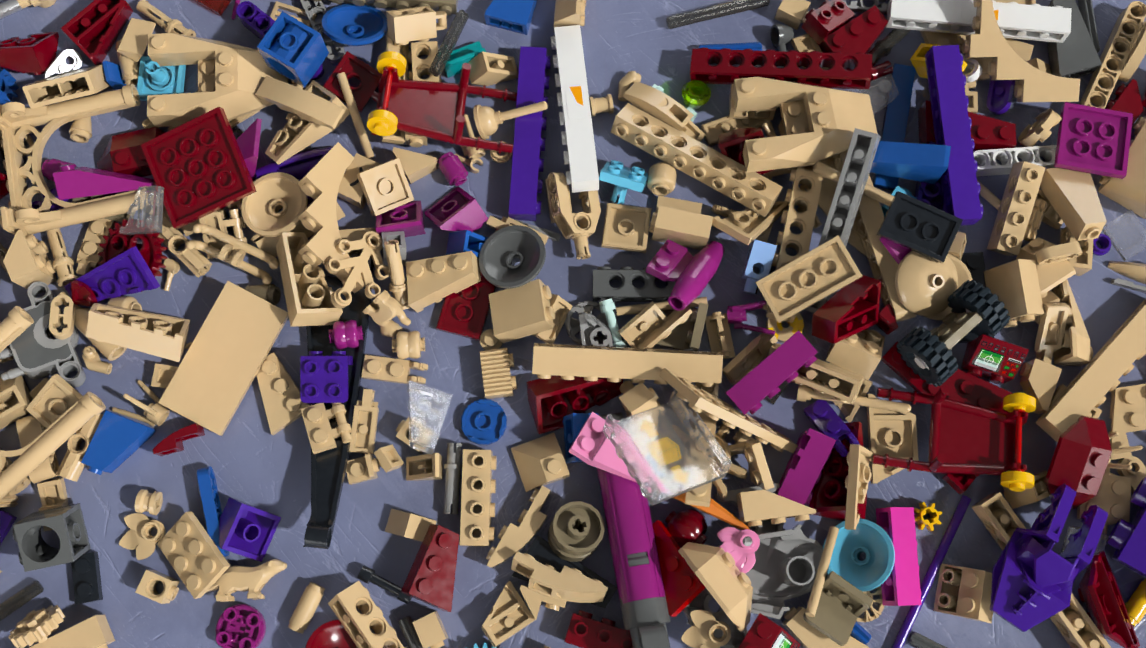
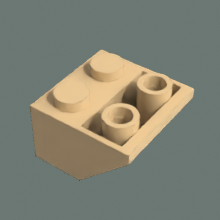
M556 0L554 27L584 26L587 0Z
M22 229L16 232L3 260L11 281L27 290L34 282L40 281L49 285L58 281L55 275L57 271L53 268V262L47 256L49 250L46 244L36 239L33 234H28Z
M865 329L835 344L831 343L826 361L869 380L881 360L885 337L875 330Z
M22 375L5 381L0 377V430L29 414L26 408L33 398L29 395L30 391Z
M941 564L933 611L992 623L993 612L990 610L992 573L984 570Z

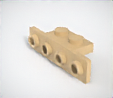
M652 301L618 332L631 348L653 349L654 345L661 339L667 338L676 326L686 322L689 315L692 314V310L687 306L682 311L674 310L666 317Z

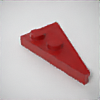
M656 520L653 523L668 613L670 616L676 617L706 587L687 564L684 557L678 552L680 546L662 521Z

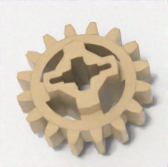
M50 605L47 609L33 610L17 623L16 629L10 632L11 635L8 638L15 648H24L37 642L40 644L47 640L52 632L57 630L58 624L64 621L65 615L58 605L54 607Z

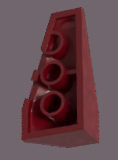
M860 421L845 423L860 445L863 446L862 423ZM843 439L841 441L842 444L846 447L847 452H850V444L846 439ZM834 447L831 450L828 461L821 470L822 475L819 482L814 485L811 491L813 496L809 507L816 509V514L813 515L845 521L847 500L845 478L848 475L849 466L847 464V456L842 457ZM867 494L864 504L858 503L857 513L860 515V519H865Z

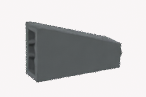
M1051 0L1048 5L1049 7L1062 6L1063 8H1072L1071 33L1063 43L1047 42L1051 74L1065 78H1078L1092 74L1102 63L1076 1Z

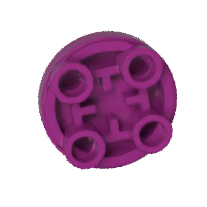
M245 604L227 608L219 617L216 625L217 644L222 648H257L266 632V623L263 615L255 607Z

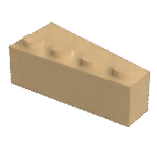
M282 232L276 245L290 326L333 325L334 322L339 320L343 310L342 308H336L331 303L333 290L328 286L324 278L323 269L319 268V266L315 268L306 263L302 255L298 253L308 241L305 233Z

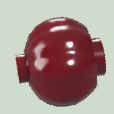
M685 509L678 513L672 511L665 519L667 530L680 548L687 542L704 544L708 538L705 535L707 531L706 520L696 510Z

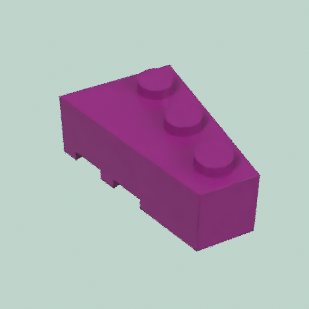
M811 428L802 432L796 443L798 447L791 454L779 482V488L774 494L808 506L813 496L811 491L821 478V470L828 461L836 440Z

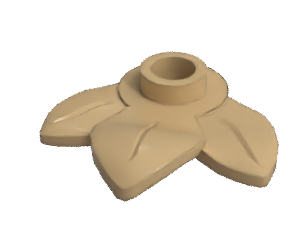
M134 513L124 517V521L130 530L122 537L119 545L126 549L136 550L137 560L146 559L154 553L156 544L165 536V526L158 520H150L145 514ZM155 527L157 534L152 536L151 530Z
M706 610L690 612L694 625L688 628L681 637L685 644L693 648H720V646H724L729 642L731 630L726 623L716 621L713 614ZM715 629L722 630L723 636L717 639L714 637Z

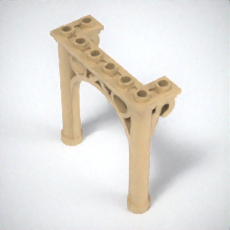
M134 84L125 85L122 89L32 109L30 107L25 108V105L19 102L0 104V130L2 132L0 143L5 155L3 165L7 171L8 180L6 181V187L10 194L9 208L5 206L0 207V224L4 230L13 235L20 229L28 234H36L138 210L149 211L156 208V199L151 188L133 190L78 203L59 200L50 192L41 171L42 154L50 136L60 126L70 121L140 106V96ZM47 124L41 132L34 128ZM29 133H34L37 137L34 145L31 148L25 149L24 137ZM23 154L28 155V160L25 165L23 161ZM26 178H29L35 186L27 189ZM37 193H42L45 198L41 207L33 209L32 197ZM52 203H55L56 205L63 208L59 210L49 211L52 206Z
M15 306L8 312L9 316L0 323V353L34 323L33 318L19 306ZM88 391L29 445L13 451L0 449V507L17 506L18 503L16 501L19 498L16 494L23 491L31 483L28 475L94 415L98 416L106 409L105 404L98 396ZM6 457H19L7 468Z

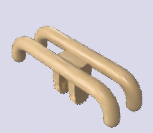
M195 224L192 230L194 233H204L227 244L220 250L202 241L189 240L186 242L187 249H197L262 279L264 285L271 284L272 277L269 273L243 260L246 253L267 262L271 269H277L279 261L273 255L209 225Z

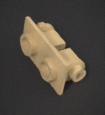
M714 312L712 316H706L705 324L711 352H720L723 355V359L734 358L735 352L727 313Z

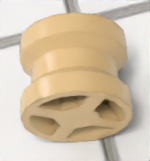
M141 489L136 496L135 511L138 513L147 511L151 515H157L162 507V492L155 491L154 493H149L148 490Z

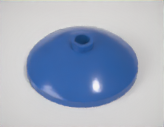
M339 5L327 11L322 18L324 33L333 41L347 46H365L375 43L388 30L386 16L380 10L369 5Z

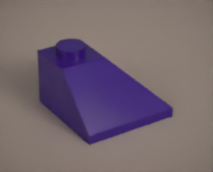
M229 497L219 519V547L262 562L281 517Z

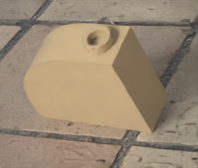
M100 64L27 84L22 88L30 109L96 94L110 85L105 80L103 66Z

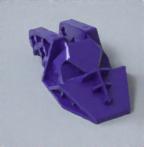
M1062 484L1054 493L1050 494L1051 505L1043 513H1039L1031 529H1015L992 569L990 610L1021 632L1031 629L1070 606L1073 583L1078 574L1091 563L1108 518V512L1097 505H1091L1080 517L1083 523L1082 527L1076 533L1070 534L1068 538L1069 543L1064 552L1058 555L1051 549L1054 544L1059 542L1060 534L1076 496V491L1066 484Z

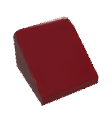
M889 303L879 310L878 323L876 324L887 335L898 328Z

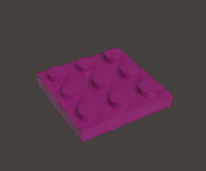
M1064 102L1061 107L1060 116L1062 119L1059 123L1054 167L1119 179L1125 178L1127 175L1133 114Z

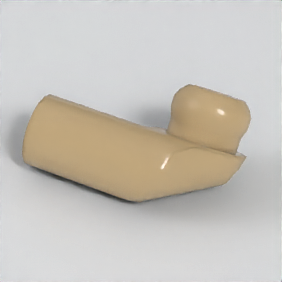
M629 71L619 81V101H628L623 97V94L636 81H641V75L636 73V71Z

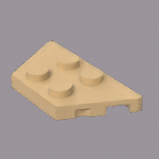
M873 394L866 395L867 398L878 399ZM867 407L869 451L876 455L885 456V454H888L889 457L902 459L912 457L913 460L919 461L916 415L910 412L903 413ZM870 462L871 484H877L905 468L891 466L884 468L883 465Z

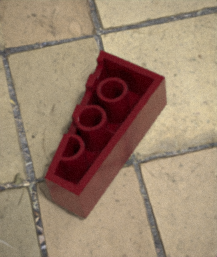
M927 100L918 110L919 144H929L930 141L936 143L931 101ZM968 112V117H971L972 120L971 138L975 142L973 153L978 150L1014 148L1016 146V124Z

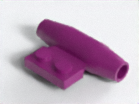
M667 239L647 265L646 272L665 282H676L669 296L668 303L673 309L682 311L702 293L719 267L725 249L721 243L711 241L693 257L687 248Z

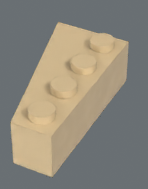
M94 303L89 310L86 337L92 338L95 341L107 342L180 362L187 344L190 320Z

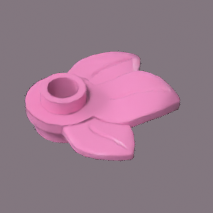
M726 527L717 533L718 538L723 542L720 548L731 554L735 560L736 567L740 572L746 574L753 568L756 562L754 552L760 546L759 536L750 529L740 531L734 527ZM745 537H750L752 539V544L750 546H745L743 544V539Z

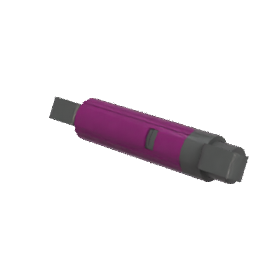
M622 412L599 415L612 425L615 423L626 432ZM597 468L625 630H630L633 648H670L666 624L671 621L646 486Z

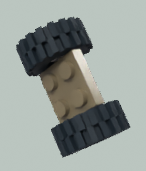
M967 280L949 296L947 301L949 302L948 306L952 308V313L943 318V323L938 328H933L930 331H925L922 327H915L898 342L897 351L901 354L902 360L906 361V365L911 367L913 372L920 376V379L926 380L928 384H933L935 387L941 386L958 370L957 360L952 356L953 353L950 349L969 332L977 333L978 337L983 334L994 337L1009 323L1010 316L1007 315L1009 312L1004 308V303L998 300L999 297L996 294L993 295L988 287L984 288L981 283Z

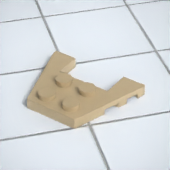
M1146 384L1120 387L1111 391V432H1108V434L1115 431L1119 433L1118 436L1110 439L1112 449L1130 447L1126 433L1146 430ZM1131 452L1112 454L1110 459L1116 460L1132 457Z

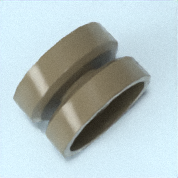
M582 501L569 502L561 506L555 513L547 533L548 543L552 551L561 559L570 562L583 561L592 555L603 539L605 531L604 520L599 511L591 504Z

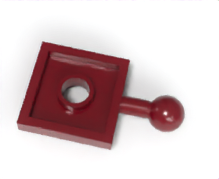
M347 51L323 87L346 103L336 75L345 72L347 80L351 77L358 78L360 85L358 87L350 86L358 111L361 113L370 99L377 102L378 92L376 90L379 87V79L382 74Z

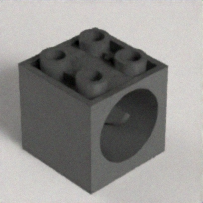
M80 503L34 512L13 525V538L18 543L20 551L18 555L19 562L23 565L25 572L74 562L91 548ZM42 526H47L57 533L60 539V549L49 546L43 540L41 535Z

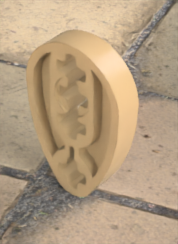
M1146 21L1142 24L1118 79L1121 81H1129L1146 54Z

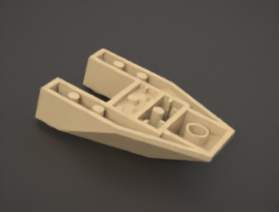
M174 33L148 34V56L160 66L198 64L197 93L147 95V117L155 127L180 126L217 107L224 109L227 119L230 121L274 104L261 100L255 95L266 76L288 83V78L267 66L259 50L223 41Z
M763 77L734 80L732 96L735 113L780 107L785 132L783 136L745 140L743 158L746 173L815 165L817 161L821 162L848 150L855 128L878 134L869 94Z

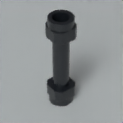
M365 565L360 570L357 578L367 584L371 582L398 596L397 599L406 604H409L411 601V596L401 592L402 587L375 574V570Z

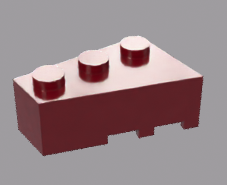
M94 0L61 27V29L95 65H100L130 18L133 10L126 0Z
M862 275L861 278L840 289L813 314L812 336L835 344L877 324L881 281Z

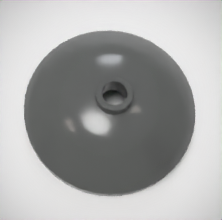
M521 225L504 227L493 233L483 244L479 255L480 270L486 280L494 286L505 289L523 286L533 280L544 265L546 258L544 242L538 233L529 227Z

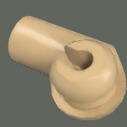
M87 346L83 349L82 357L89 370L108 375L111 373L112 364L102 362L94 347Z

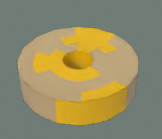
M799 312L796 314L793 323L787 322L789 324L788 328L782 327L777 319L768 318L766 323L767 329L775 331L774 335L778 342L784 343L798 330L802 333L804 322Z

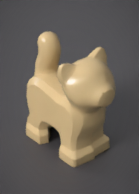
M386 290L379 294L362 311L364 314L370 315L373 321L380 326V333L384 337L395 338L397 332L403 330L402 326L392 320L396 316L402 324L407 326L411 324V320L406 316L400 303L391 297Z

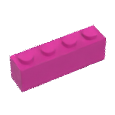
M914 507L876 508L877 525L887 532L895 550L893 570L887 580L881 584L883 606L922 605Z

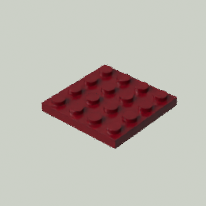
M217 107L141 144L173 228L179 229L257 192L225 111L221 107Z

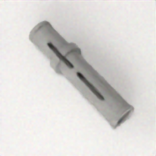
M447 443V464H444L446 482L443 514H450L451 505V514H458L460 470H462V465L460 464L462 443L455 444V453L454 443Z

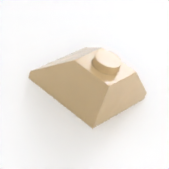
M1038 237L1020 249L1016 260H1035L1040 292L1043 295L1076 274V271L1068 260L1038 265L1035 253L1043 248L1055 246V244Z
M555 433L511 448L526 492L570 477Z

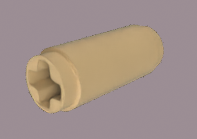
M121 40L116 42V52ZM117 52L125 84L137 85L139 74L138 62Z
M313 582L306 586L289 620L288 628L301 634L304 633L324 595V587Z

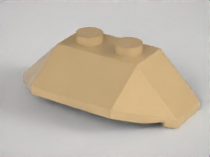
M687 542L678 552L684 557L687 564L730 620L736 625L737 629L742 632L749 624L751 616L753 587L749 577L745 573L740 572L735 565L732 555L725 552L722 548Z

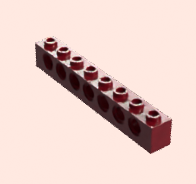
M703 47L692 49L690 78L691 83L732 85L735 79L763 77L827 88L869 89L872 74V54H865L863 52L852 54L842 52L821 53L819 51L798 52L795 50L775 51L770 49L754 51L752 49L731 50L728 48L708 49Z

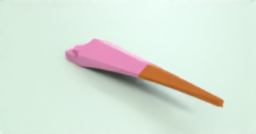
M594 412L589 415L568 452L588 465L629 479L685 503L686 486L670 481V479L674 478L669 471V468H672L671 466L660 468L651 458L648 449L615 423L612 425ZM712 498L709 507L690 505L741 530L749 529L747 525Z

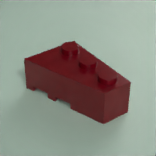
M874 5L824 38L820 49L822 53L842 52L855 54L863 52L866 54L880 37L889 21L877 6Z
M440 525L429 526L401 589L402 593L442 611L451 612L459 534Z

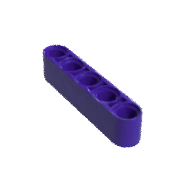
M249 1L241 2L236 8V13L242 24L261 40L275 22ZM322 64L311 80H316L323 76L324 67Z

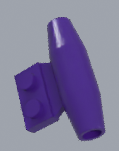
M332 147L313 149L295 154L279 165L275 161L256 169L257 179L270 173L281 172L290 174L300 181ZM307 196V207L314 201L310 196Z

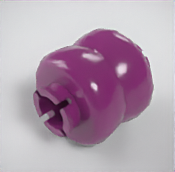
M356 320L336 321L333 323V329H329L330 344L335 343V347L338 350L347 347L357 348L359 340H363L362 325L357 326Z

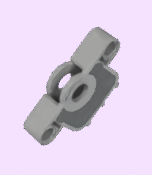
M34 282L27 290L32 306L24 308L33 318L34 323L9 344L10 347L5 348L0 353V359L14 356L18 367L1 374V378L5 381L25 374L29 378L39 379L58 372L73 388L79 387L85 382L86 375L74 349L79 340L78 330L74 326L73 334L67 339H49L52 334L49 330L51 302L55 297L46 283ZM46 292L43 297L36 298L39 293ZM61 320V326L59 328H56L57 330H63L64 328H67L64 325L63 320ZM78 371L74 378H67L70 372Z

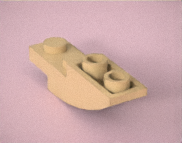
M636 81L623 94V97L636 108L699 142L706 135L691 121L694 115L689 110L656 88Z
M542 485L540 490L537 488L534 490L529 499L533 503L529 510L524 509L518 519V522L521 523L519 527L512 523L508 527L503 526L497 537L501 539L496 548L492 546L486 556V559L489 560L487 566L493 568L514 556L517 551L524 548L535 536L547 519V515L540 512L551 492L550 489Z
M519 551L516 552L512 560L511 570L529 578L528 588L539 594L577 603L603 602L608 587L604 586L597 579H591L583 575L576 568L564 566L561 573H559L553 566L544 565L536 561L533 556Z

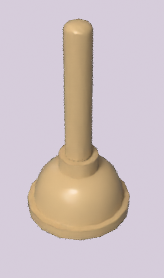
M546 101L505 112H495L491 107L475 105L473 114L478 133L485 140L489 139V136L497 131L498 125L503 124V121L547 110L548 105Z

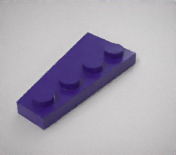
M136 246L76 279L92 289L97 301L160 287ZM71 283L64 287L72 299Z

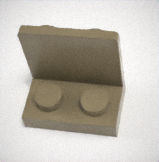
M699 303L697 308L691 307L692 314L689 315L688 320L676 326L667 338L661 339L655 345L677 350L692 349L698 351L709 305ZM665 310L662 313L667 317L674 310Z

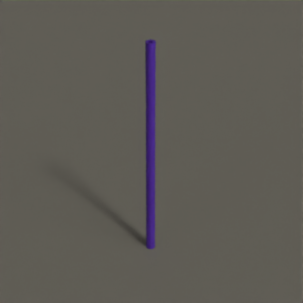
M962 495L921 583L922 605L972 500L965 495ZM911 605L892 648H903L922 605Z

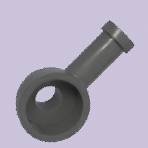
M775 24L771 27V41L778 51H787L785 44L794 38L792 27L782 24Z

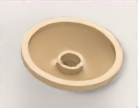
M276 172L264 175L253 182L257 192L244 197L241 205V213L245 224L253 232L264 237H277L282 232L293 230L300 223L297 217L307 208L308 204L307 195L297 184L299 180L290 174Z
M912 250L901 260L895 275V289L900 302L907 310L921 316H932L945 310L948 307L949 302L947 300L958 287L956 267L948 255L943 263H939Z

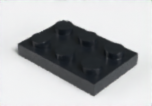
M897 191L877 235L939 263H943L963 220Z

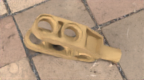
M551 172L547 178V187L552 218L565 239H572L574 241L576 259H588L591 257L588 238L595 233L601 213L598 190L580 192L579 199L582 201L583 212L572 213L564 173Z

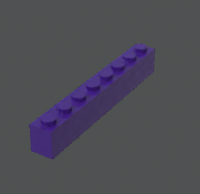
M959 45L932 46L925 54L935 140L936 145L951 146L948 168L940 177L944 210L962 219L961 225H974L982 219L984 210L979 199L981 187L980 183L977 182L976 176L978 165L977 161L974 160L973 154L975 142L971 138L970 132L972 120L971 117H968L969 98L965 94L966 77L962 72L963 55L960 53Z
M520 46L516 108L546 101L548 105L545 89L549 90L550 76H546V69L551 67V56H547V48ZM543 111L515 118L509 217L519 221H536L537 214H541V201H538V193H542L543 180H539V172H544V159H540L541 151H545L546 138H542V130L546 131L547 117H543Z

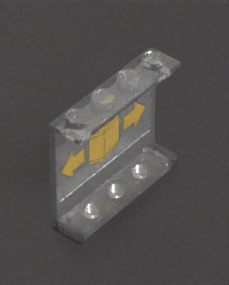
M677 390L672 391L668 403L619 421L614 420L612 415L608 414L603 427L605 437L608 440L610 439L615 447L617 456L624 461L630 476L635 478L640 486L642 495L649 500L652 506L725 477L732 464L699 414L688 406V402L676 395Z

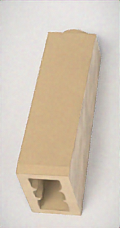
M1058 167L1046 169L1039 188L1075 239L1080 241L1098 238L1107 221L1091 174Z
M792 607L784 615L786 620L782 624L804 648H869L851 636L847 644L844 646L838 645L804 620L803 615L806 609L803 607H798L797 609Z

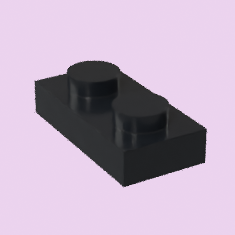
M98 552L83 554L77 560L71 562L75 605L103 600Z

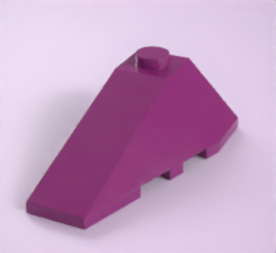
M74 164L59 166L60 170L52 173L59 200L147 189L156 185L154 179L83 166L74 167Z

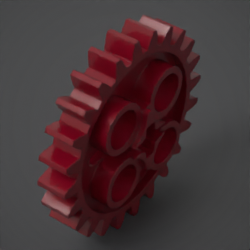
M124 219L122 223H115V229H108L110 236L103 235L106 243L99 245L104 250L98 253L99 256L103 257V260L99 261L98 264L102 265L136 246L154 277H162L159 269L166 268L161 262L167 259V256L162 255V252L167 247L160 245L163 243L164 238L158 237L160 231L153 230L154 225L147 224V221Z

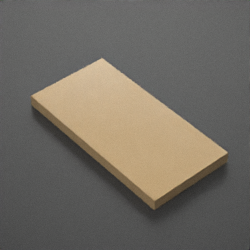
M227 281L158 403L222 436L289 317L288 312Z

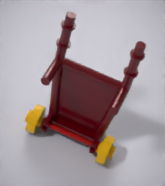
M386 51L378 56L377 70L382 75L379 79L376 110L369 113L367 119V128L372 132V135L390 136L396 130H401L456 145L475 147L476 150L481 148L498 151L499 154L501 152L512 153L513 144L502 143V140L495 142L483 140L480 137L477 139L463 137L462 134L465 123L464 114L467 94L480 95L482 98L486 96L503 99V102H506V100L517 101V92L507 91L506 88L505 91L486 88V85H483V87L468 85L471 71L469 63L462 65L459 84L401 80L399 77L403 76L406 71L407 61L405 57L393 51Z
M943 385L934 396L919 394L917 391L912 393L893 390V387L877 389V397L888 398V401L895 399L909 401L914 405L915 403L931 405L928 462L913 460L912 457L902 459L889 457L888 454H885V456L873 454L872 464L883 465L884 468H887V466L905 468L909 472L911 470L932 473L1001 475V485L1016 492H1022L1025 489L1034 487V475L1026 472L1027 465H1021L1022 426L1027 422L1028 413L1036 410V399L1021 392L1005 396L1003 398V409L1010 412L1005 414L946 399L945 397L950 393V387L947 385Z

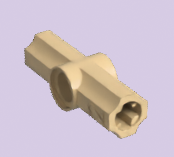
M166 217L158 219L153 224V230L160 231L158 237L164 238L163 243L198 278L210 270L212 263L199 250L187 249L186 242L189 240L178 229L173 228L172 223ZM185 243V248L178 251V247Z
M103 414L94 415L76 434L68 439V450L56 472L57 475L75 482L78 481L85 467V464L81 463ZM85 440L86 445L84 449L80 450V443Z

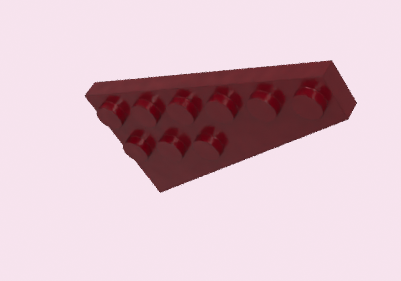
M898 341L881 358L889 368L919 394L934 396L943 385H947L950 387V393L945 397L946 399L1005 414L1010 413L1003 409V398L1013 394L1012 392L968 374L963 370L958 369L941 386L935 387L933 384H928L926 380L923 381L918 374L913 372L911 367L906 365V361L900 357L901 354L897 351Z

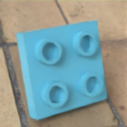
M142 56L140 58L137 83L140 100L147 101V95L183 93L186 65L160 66L157 62L152 61L150 57Z
M616 160L606 162L600 172L599 180L615 185L610 199L612 202L616 203L619 194L617 204H624L628 189L643 192L648 178V173L643 168L636 166L632 168L625 167L622 162Z

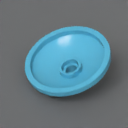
M859 519L856 530L845 529V521L836 525L835 527L839 529L827 573L835 572L862 592L879 587L890 576L895 563L894 546L887 532L876 523L866 519ZM862 552H865L866 559L861 561L859 556Z

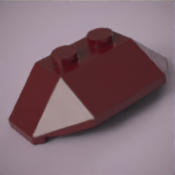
M151 127L113 135L97 163L98 169L138 177L152 175L141 144L165 132L158 127Z
M1083 415L1079 417L1078 421L1059 437L1047 472L1045 484L1049 495L1054 493L1062 484H1066L1076 491L1072 509L1097 496L1109 462L1112 448L1105 421L1102 419Z
M1100 551L1093 556L1079 583V597L1083 603H1086L1089 611L1087 612L1088 616L1105 638L1123 648H1139L1140 643L1104 551Z

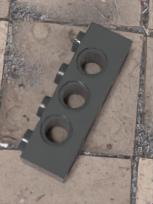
M598 267L597 270H593V302H601L611 298L613 302L668 301L676 282L666 281L667 286L661 289L655 285V281L661 279L647 273V267L643 268V270H634L632 267H621L620 270H611L610 267ZM616 279L622 285L619 288H613L609 282ZM634 280H641L644 286L642 288H635L632 282Z

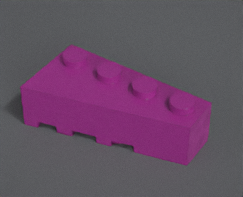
M798 330L728 390L726 394L744 415L748 412L753 415L763 406L760 403L767 396L769 399L773 398L781 391L779 386L784 381L789 384L799 375L798 369L803 365L808 368L817 360L815 355L818 351Z

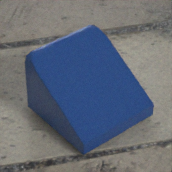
M103 61L102 66L106 82L114 90L122 89L126 84L122 78L120 65Z

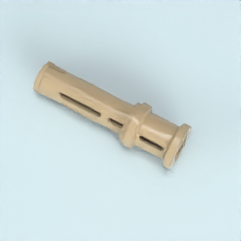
M140 0L138 2L137 11L162 27L166 33L196 37L195 31L185 28L182 22L177 19L172 20L162 11L148 3L147 0ZM153 13L158 15L161 19H158L156 16L153 15Z
M60 228L46 231L54 257L52 266L57 271L59 278L57 281L58 286L65 288V285L78 279V276L74 273V261L67 254Z
M389 240L384 242L391 277L389 291L392 292L393 298L400 303L401 308L405 310L410 308V306H408L407 281L404 277L399 241Z

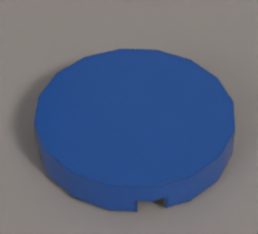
M479 399L464 409L461 416V428L464 435L471 442L478 445H490L497 442L504 435L507 428V417L497 402L490 399Z

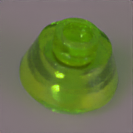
M691 80L683 85L681 94L687 107L699 109L710 100L711 90L704 82Z

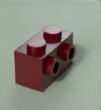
M826 0L818 9L813 8L806 14V21L802 28L820 45L824 38L849 23L855 16V13L842 0Z

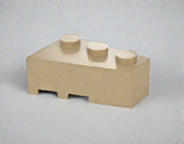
M472 251L406 262L408 306L417 313L423 311L425 307L434 302L438 303L443 300L442 298L452 293L456 294L481 281L479 259Z

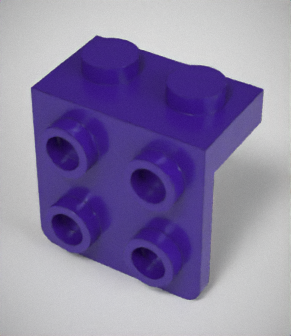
M309 351V356H300L301 401L303 403L347 402L348 365H353V356H346V351H332V356H323V351Z

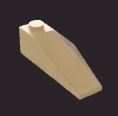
M313 80L304 89L344 108L345 112L335 129L350 114L349 109L337 96ZM288 113L285 118L288 122L282 130L276 133L265 154L279 165L335 129L303 120L295 113Z
M1068 279L1051 289L1060 298V303H1066L1070 307L1061 349L1053 352L1054 365L1083 366L1091 363L1093 348L1090 346L1089 335Z

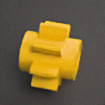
M925 502L919 503L920 509L914 508L915 522L918 524V530H923L926 526L928 531H934V524H942L938 520L942 512H937L934 509L935 503H931L927 507ZM929 513L930 518L924 520L923 515Z

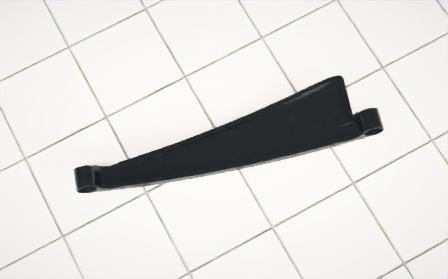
M357 253L351 254V258L360 256ZM370 256L368 264L373 277L374 263ZM324 277L333 292L343 287L342 281L337 277ZM365 286L356 293L351 291L352 301L348 306L342 308L343 313L338 320L346 322L352 319L356 320L357 326L362 325L363 340H359L357 348L347 347L338 350L335 347V343L330 344L329 329H333V325L306 326L308 356L309 351H323V356H332V351H346V356H353V365H348V401L341 403L345 406V418L347 423L350 424L351 429L354 406L357 404L369 322V315L364 314L362 311L371 303V298L365 295ZM341 294V298L343 300H346V297L343 294ZM324 403L326 410L332 408L331 403ZM336 418L329 419L331 428H337ZM341 437L335 438L336 448L313 454L311 448V516L307 524L304 538L305 545L303 547L329 549L350 448V442L343 443Z

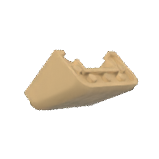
M1141 116L1133 125L1136 136L1129 148L1126 177L1119 179L1102 176L1099 181L1101 186L1098 192L1145 219L1146 116Z

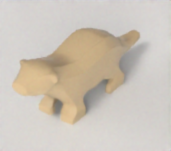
M272 559L257 567L232 566L221 575L207 592L219 589L216 594V601L220 602L235 601V597L231 594L237 591H248L247 599H265V595L261 593L262 588L273 576L285 570L287 563L279 559Z

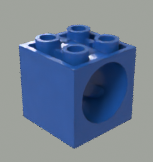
M283 11L257 46L269 68L303 88L306 87L329 54L319 32Z

